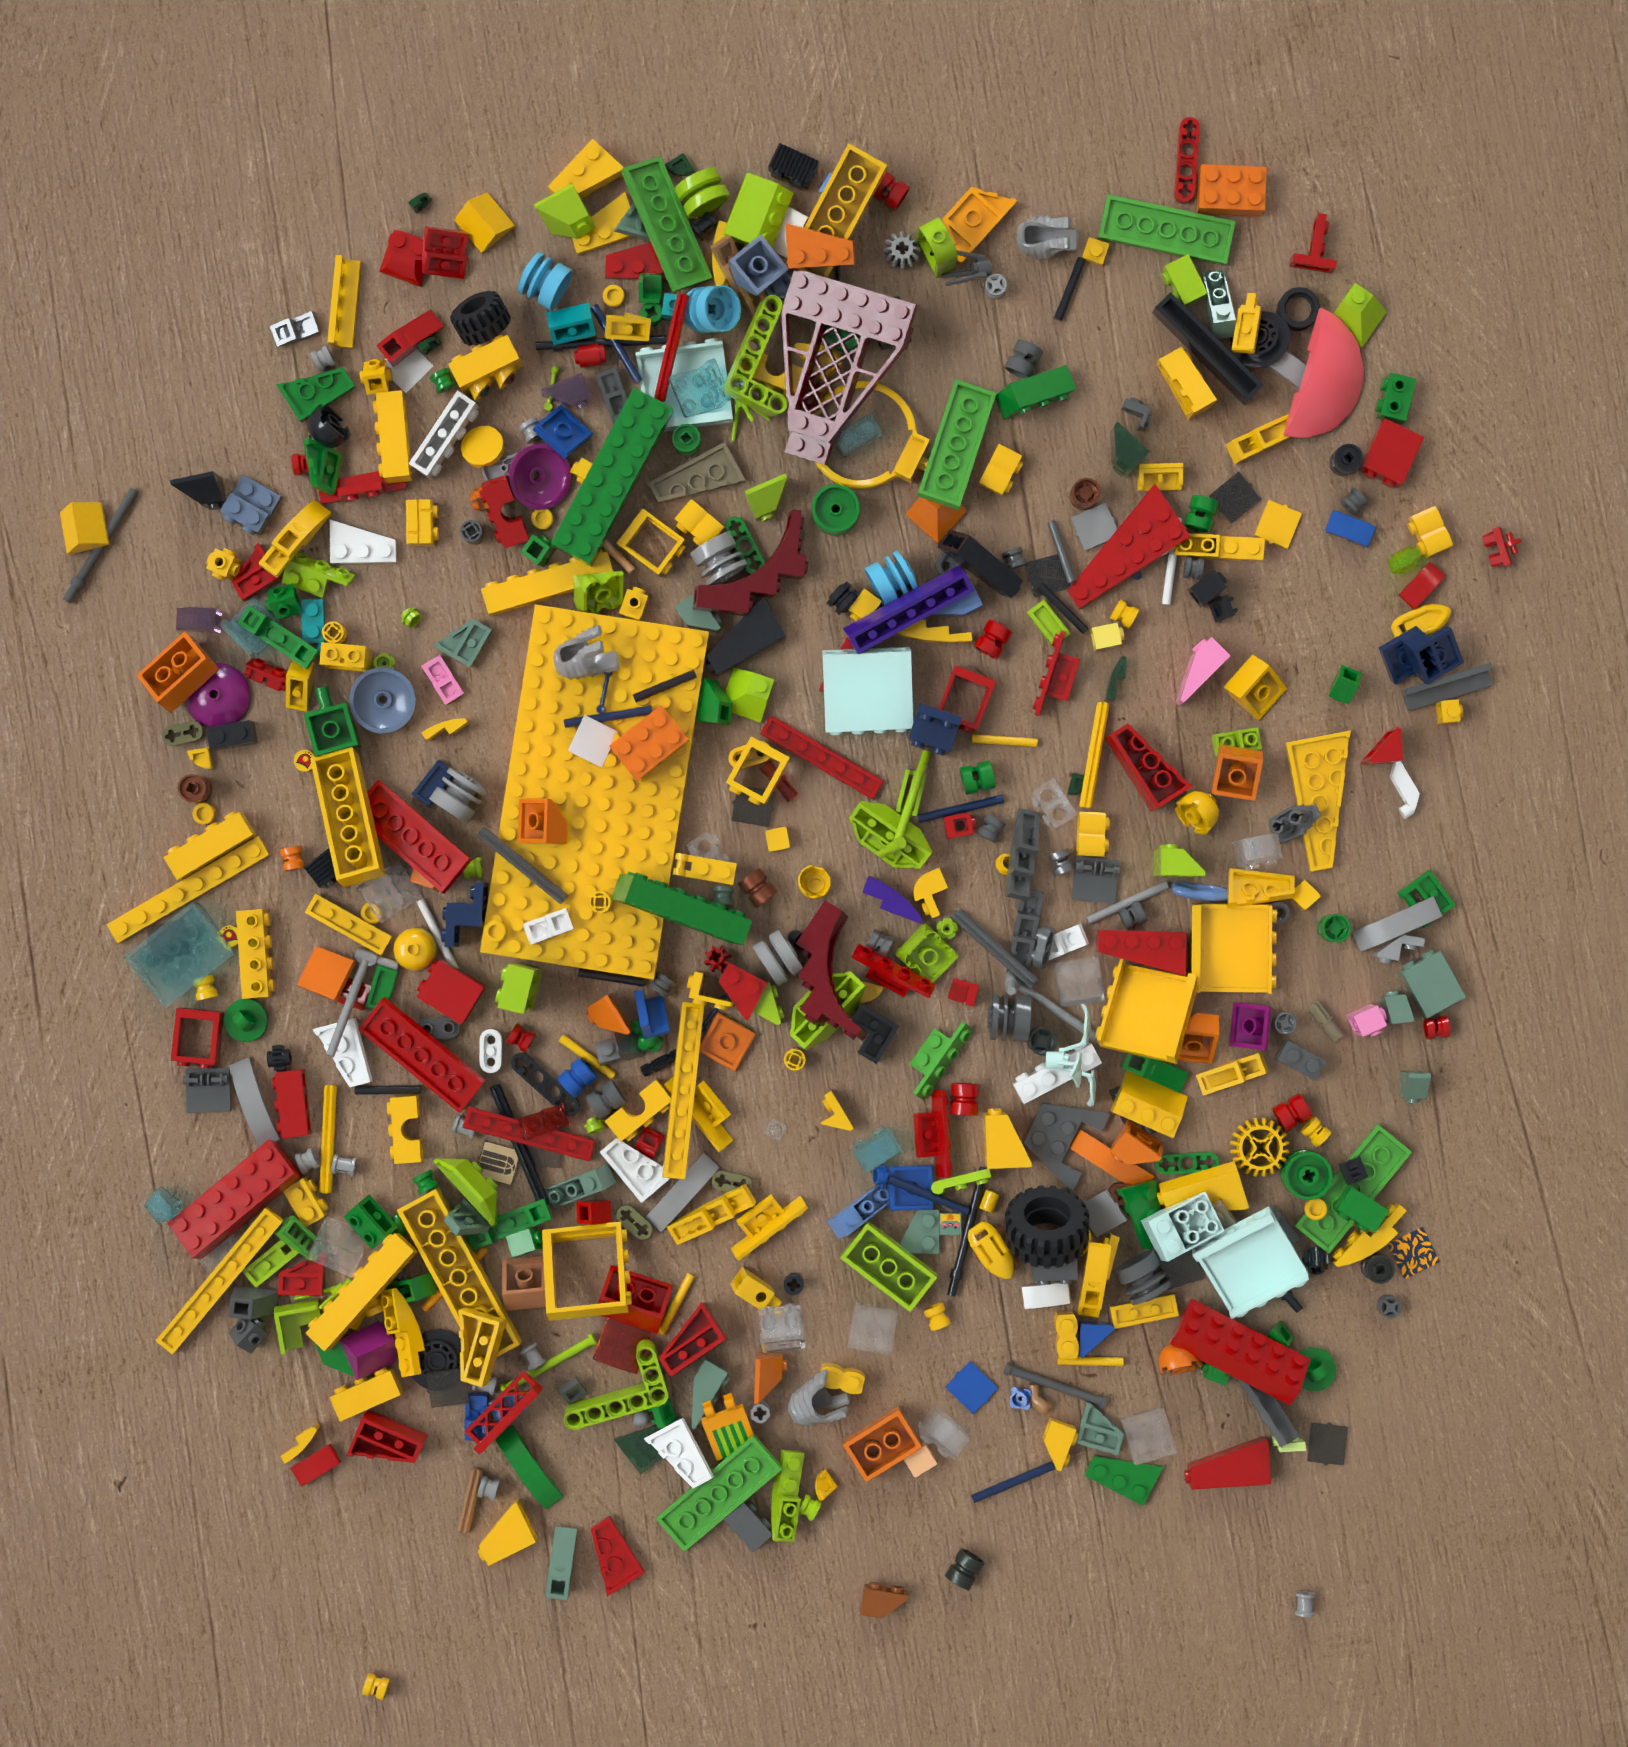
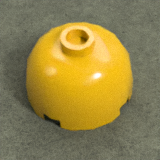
M1193 791L1186 793L1176 802L1178 805L1175 807V812L1178 818L1186 827L1190 823L1192 827L1196 828L1193 832L1197 834H1207L1218 821L1219 809L1216 799L1211 794Z
M414 927L406 929L398 935L394 942L393 951L395 959L400 966L407 970L419 971L428 968L435 961L438 945L430 932L423 928Z

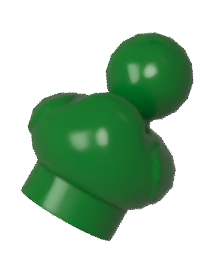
M639 1019L632 1021V1031L640 1034L637 1043L638 1048L644 1051L650 1050L652 1053L657 1052L662 1046L664 1039L660 1035L644 1039Z

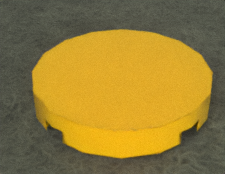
M490 426L473 428L466 433L462 440V456L469 465L476 468L492 466L500 460L504 453L503 437L495 428Z

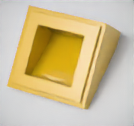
M786 826L765 831L769 852L790 848Z
M1303 880L1295 887V894L1292 899L1304 911L1319 899L1321 895L1306 880Z

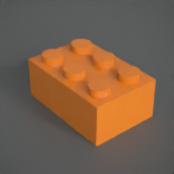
M1201 164L1197 171L1196 213L1204 215L1261 217L1265 211L1267 167Z
M184 631L136 676L155 701L172 713L212 677L219 668L202 646Z
M660 705L609 745V747L635 780L639 782L690 742V740L663 706Z
M899 1406L842 1440L845 1450L865 1482L870 1481L922 1448L921 1441Z

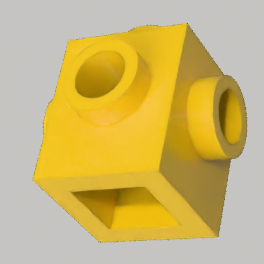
M372 359L364 362L363 371H360L361 384L365 385L366 394L389 391V381H393L391 368H387L386 359Z
M215 548L214 552L208 556L206 569L212 571L211 576L224 581L225 578L233 580L240 571L242 561L235 557L236 553L223 548V551Z

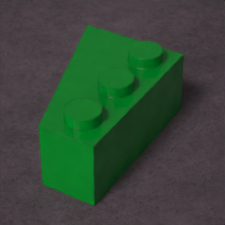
M1065 365L1012 382L997 393L995 399L1003 420L1019 414L1028 413L1037 407L1044 408L1055 400L1058 402L1070 398L1069 394L1075 391L1076 388L1069 369Z

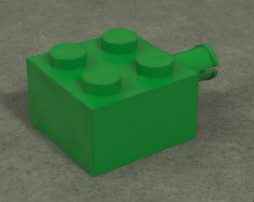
M328 686L315 689L320 708L304 714L315 757L349 747H361L349 703L333 705Z

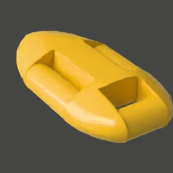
M1441 604L1420 606L1396 618L1391 625L1392 633L1396 638L1403 634L1399 625H1403L1405 632L1417 626L1426 635L1430 636L1442 629L1451 616V608Z
M982 1221L969 1229V1244L983 1266L999 1278L1011 1279L1014 1274L1013 1256L996 1228L990 1223ZM986 1230L988 1234L977 1241L975 1236Z

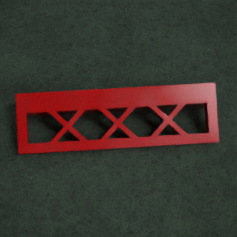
M525 1370L464 1431L477 1443L473 1449L479 1455L543 1389ZM522 1378L532 1386L528 1391H518V1382ZM505 1395H515V1405L504 1406L503 1397ZM491 1410H500L501 1419L499 1421H489V1412ZM476 1425H486V1434L482 1439L472 1430Z

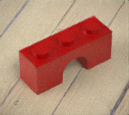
M507 475L481 483L482 490L479 491L482 502H487L490 509L487 511L490 523H495L497 531H494L498 544L502 543L504 549L528 541L529 534L522 515L511 518L505 516L501 511L505 503L514 500Z

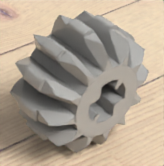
M900 231L899 238L894 233L891 234L892 241L886 240L885 244L888 247L883 249V253L889 254L886 257V262L894 260L892 267L895 268L899 263L901 270H904L905 263L912 267V260L918 261L919 256L917 253L921 251L920 247H916L918 239L910 241L912 234L909 233L907 237H904L903 231ZM899 247H904L905 254H900Z

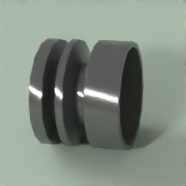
M993 994L988 1007L987 1019L990 1040H996L997 1031H1001V1041H1005L1007 1031H1012L1013 1041L1028 1042L1031 1023V997L1015 996L1013 1005H1009L1008 995H1003L1002 1005H1000L999 995Z
M1154 1249L1132 1257L1114 1270L1121 1285L1132 1283L1125 1291L1127 1295H1132L1129 1299L1132 1305L1147 1302L1158 1297L1173 1284L1169 1277L1164 1278L1167 1275L1166 1270L1154 1271L1161 1264Z

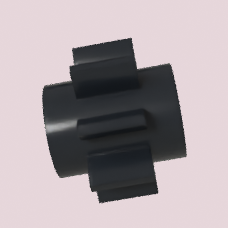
M283 1044L273 1045L272 1051H267L268 1067H274L276 1072L287 1071L286 1066L292 1065L290 1049H285Z
M1312 1247L1307 1252H1304L1302 1262L1305 1267H1308L1310 1274L1319 1275L1328 1269L1330 1257L1329 1254L1324 1255L1322 1248Z

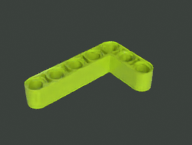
M769 295L759 303L724 384V391L728 396L771 417H775L786 410L787 400L782 394L752 380V377L783 307L781 299L776 295ZM767 302L773 304L774 312L767 309ZM758 322L764 323L765 331H761L758 328ZM750 341L756 343L757 351H753L750 348ZM741 361H745L748 364V371L742 369ZM732 381H737L740 384V391L732 387ZM753 390L759 393V401L753 399ZM772 400L779 404V410L772 408Z
M643 1339L636 1347V1359L644 1383L568 1405L564 1411L565 1426L568 1429L577 1430L665 1404L668 1400V1384L661 1362L658 1359L659 1355L654 1342L649 1339ZM644 1349H648L652 1353L649 1355H643L641 1354V1351ZM650 1369H654L658 1373L655 1375H649L647 1371ZM657 1389L664 1391L661 1395H655L653 1392ZM639 1395L643 1399L640 1401H634L632 1397ZM617 1401L620 1402L622 1405L619 1407H613L611 1403ZM598 1408L600 1412L592 1413L590 1409ZM577 1414L579 1418L571 1419L569 1415Z

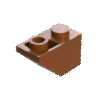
M878 1582L864 1584L860 1615L884 1618L908 1600V1591L904 1590V1587L892 1585L891 1588L882 1587L883 1584Z

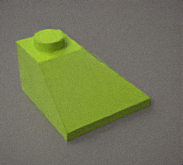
M573 184L533 204L553 235L578 239L596 229L587 207Z
M1357 283L1353 284L1333 312L1353 333L1361 349L1387 313L1374 295Z
M782 474L745 491L746 499L756 521L761 519L762 522H765L774 517L773 514L777 512L787 487L786 474Z
M733 667L725 691L733 703L732 713L761 723L775 680Z

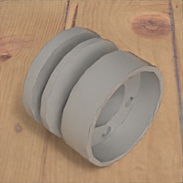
M725 532L708 540L690 553L697 567L708 565V568L701 574L703 578L713 575L706 580L707 585L723 584L736 577L748 566L745 559L736 562L743 556L741 552L730 553L737 545L730 532Z
M449 767L447 773L454 777L453 781L443 776V782L449 787L447 790L436 787L429 799L468 824L476 812L469 803L472 801L481 804L482 801L475 797V794L479 793L486 797L488 792L478 781L466 773Z

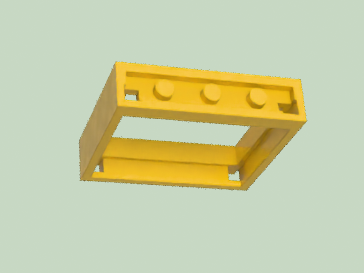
M621 1222L542 1230L546 1314L549 1321L629 1313L628 1305H632L631 1291H627V1284H630L631 1280L630 1271L626 1270L625 1263H629L628 1249L624 1250V1242H628L627 1229H623ZM616 1236L620 1302L557 1308L554 1243Z

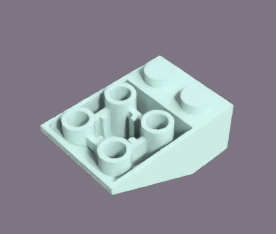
M1206 1192L1162 1209L1141 1220L1159 1259L1166 1262L1225 1232Z

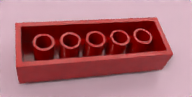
M268 1139L168 1222L167 1225L192 1258L203 1259L303 1175L277 1141Z
M1192 1298L1181 1313L1170 1345L1188 1351L1197 1359L1288 1405L1293 1402L1300 1392L1311 1360Z

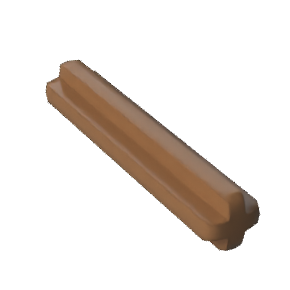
M473 1468L471 1470L458 1531L462 1533H469L478 1498L477 1494L484 1473L480 1468Z

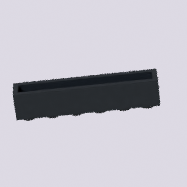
M1171 292L1154 308L1152 313L1243 405L1264 386Z

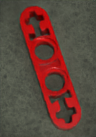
M1193 117L1183 119L1178 133L1174 198L1181 204L1189 203L1195 194L1200 125L1198 120ZM1188 123L1191 124L1192 128H1195L1190 134V139H1186L1187 129L1184 128ZM1185 144L1191 145L1194 149L1193 154L1185 155L1182 152V146ZM1189 166L1192 170L1191 176H1182L1180 168ZM1191 181V183L1186 185V192L1190 194L1186 198H1182V194L1179 192L1183 189V183Z

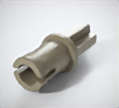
M1318 1000L1310 1004L1309 1010L1320 1023L1318 1026L1325 1030L1332 1042L1340 1039L1344 1033L1341 1032L1334 1022L1333 1015L1330 1016Z

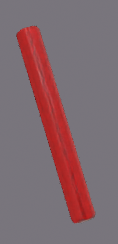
M682 293L677 295L654 396L655 399L661 402L666 401L689 296Z

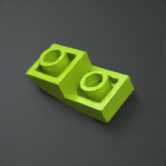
M1258 727L1212 735L1215 757L1218 753L1219 744L1252 750L1262 749Z

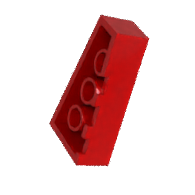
M1128 723L1104 738L1151 812L1193 787L1158 752L1150 747L1148 742Z
M1096 930V952L1186 976L1187 932Z

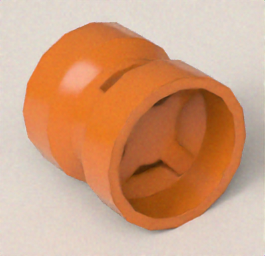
M301 846L279 850L280 856L284 860L282 865L283 871L304 868L305 862L301 859Z

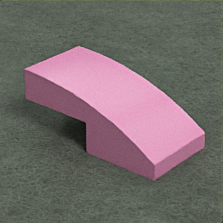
M440 654L421 665L445 705L464 694Z

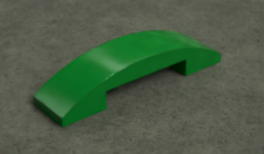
M250 605L237 623L305 669L309 668L319 653L316 648Z
M545 1198L499 1215L497 1225L495 1227L491 1226L487 1233L468 1234L467 1238L474 1251L506 1236L534 1227L553 1218Z
M514 1425L507 1428L495 1439L519 1478L545 1509L564 1497L554 1481L549 1479L526 1447V1442Z

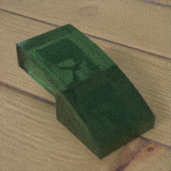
M1124 656L1119 658L1109 676L1104 701H1115L1116 680L1125 679L1126 657Z

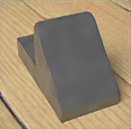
M614 1032V1039L595 1043L600 1066L643 1056L642 1050L638 1048L637 1044L638 1034L629 1033L626 1035Z

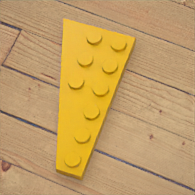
M1351 730L1285 743L1297 806L1316 804L1321 814V817L1313 823V827L1308 829L1306 834L1303 835L1309 872L1333 868L1336 832L1339 823L1338 817L1342 801L1345 765Z

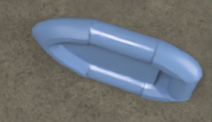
M1177 881L1171 885L1173 893L1184 898L1210 902L1227 901V889L1218 886L1187 881Z

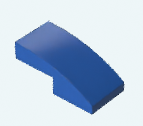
M1333 510L1325 531L1326 533L1345 538L1348 542L1369 548L1376 531V526Z
M466 1393L465 1430L488 1407V1393ZM476 1425L472 1430L482 1439L486 1434V1425ZM465 1433V1441H473V1440Z

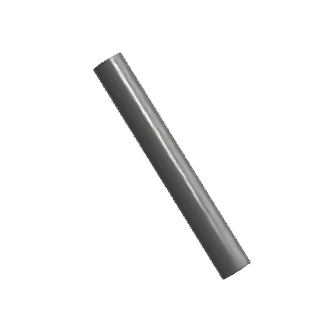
M1050 521L1047 525L1068 584L1075 583L1076 578L1056 521Z

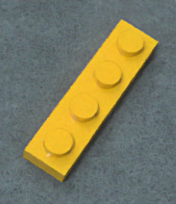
M318 894L314 895L305 911L311 917L381 956L393 937Z

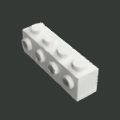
M457 390L409 462V465L430 480L433 476L436 477L442 469L441 463L445 457L448 459L455 449L453 445L457 439L460 441L467 431L465 427L469 421L473 422L479 413L477 410L479 407L476 402Z
M1091 1043L1075 1048L1074 1051L1068 1053L1069 1061L1076 1062L1078 1050L1081 1051L1082 1072L1102 1064ZM1046 1062L1035 1067L1036 1071L1030 1074L1025 1072L1015 1077L1016 1081L1012 1084L1020 1100L1025 1104L1072 1078L1069 1077L1071 1072L1059 1071V1069H1046Z

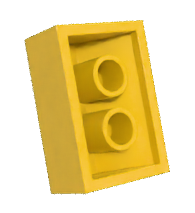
M1126 1071L1110 1111L1174 1138L1181 1122L1188 1096Z

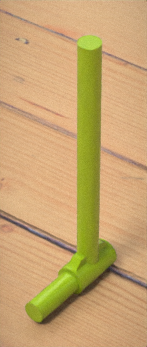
M927 750L922 751L894 839L877 852L879 858L894 854L906 847L904 834L931 755Z

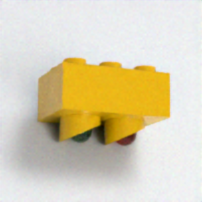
M498 335L491 339V343L485 346L483 344L472 348V352L465 356L463 354L457 355L448 364L464 395L471 393L475 402L489 394V387L494 381L497 382L501 390L506 385L512 384L515 380L514 375L516 371L523 367L508 335Z

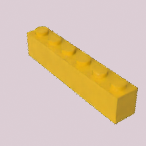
M601 550L592 567L575 558L569 559L570 563L561 565V562L548 565L549 569L543 571L537 568L528 571V575L519 577V575L507 577L506 582L499 584L498 581L485 584L486 588L481 589L488 614L494 616L574 592L573 575L614 572L608 552Z
M400 1233L389 1234L382 1242L384 1246L379 1251H374L368 1257V1264L364 1268L360 1267L353 1274L352 1277L354 1279L349 1285L346 1283L338 1291L339 1296L335 1301H329L323 1308L324 1313L319 1318L315 1317L309 1323L308 1327L310 1329L305 1334L323 1351H330L419 1252Z

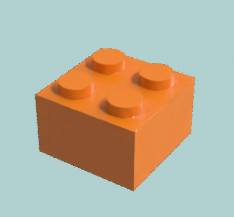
M1219 744L1211 784V794L1255 801L1263 764V751Z

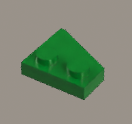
M310 437L305 438L303 443L312 487L328 495L335 494L343 453L325 447Z

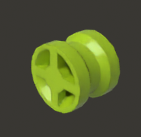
M476 857L463 871L465 880H470L472 877L483 878L482 857Z
M805 1494L800 1503L799 1515H805L808 1520L813 1521L822 1502L813 1500L810 1495Z

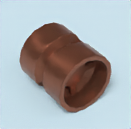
M1091 478L1079 479L1070 491L1069 498L1071 504L1079 510H1088L1098 501L1101 490L1095 480Z
M188 774L178 782V794L187 802L204 803L212 794V785L204 776Z
M758 868L738 883L744 894H750L749 900L755 908H758L778 893L771 882H766L767 876L761 868Z

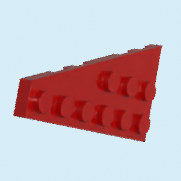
M1156 484L1151 487L1079 575L1076 582L1067 590L1079 610L1191 538Z

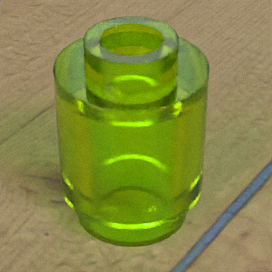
M1408 546L1392 554L1387 559V564L1394 575L1402 574L1419 566V560L1422 557L1416 547Z

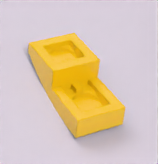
M465 718L452 719L436 724L423 731L422 734L428 741L447 730L449 735L453 736L470 723Z
M319 1423L304 1430L295 1437L299 1444L281 1455L284 1463L292 1460L311 1442L320 1428Z

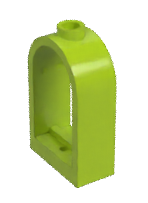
M936 217L919 226L916 239H918V245L935 277L937 278L954 269L958 257L957 250L940 218Z

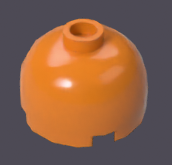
M1169 1340V1345L1163 1347L1159 1353L1158 1367L1160 1375H1166L1165 1371H1171V1375L1196 1370L1195 1365L1197 1364L1200 1368L1203 1367V1362L1193 1354L1170 1345L1171 1340Z

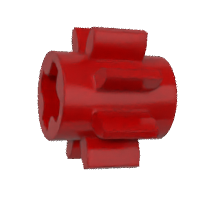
M712 946V950L705 952L708 960H705L704 964L710 966L712 973L716 969L723 973V969L729 963L728 959L732 957L730 953H725L726 949L724 946H721L720 949ZM717 956H720V957H719V962L716 963V962H715V961H717V958H716V957H717Z

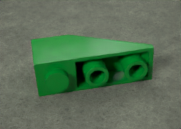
M1125 1053L1119 1066L1179 1093L1188 1076V1072L1160 1060Z

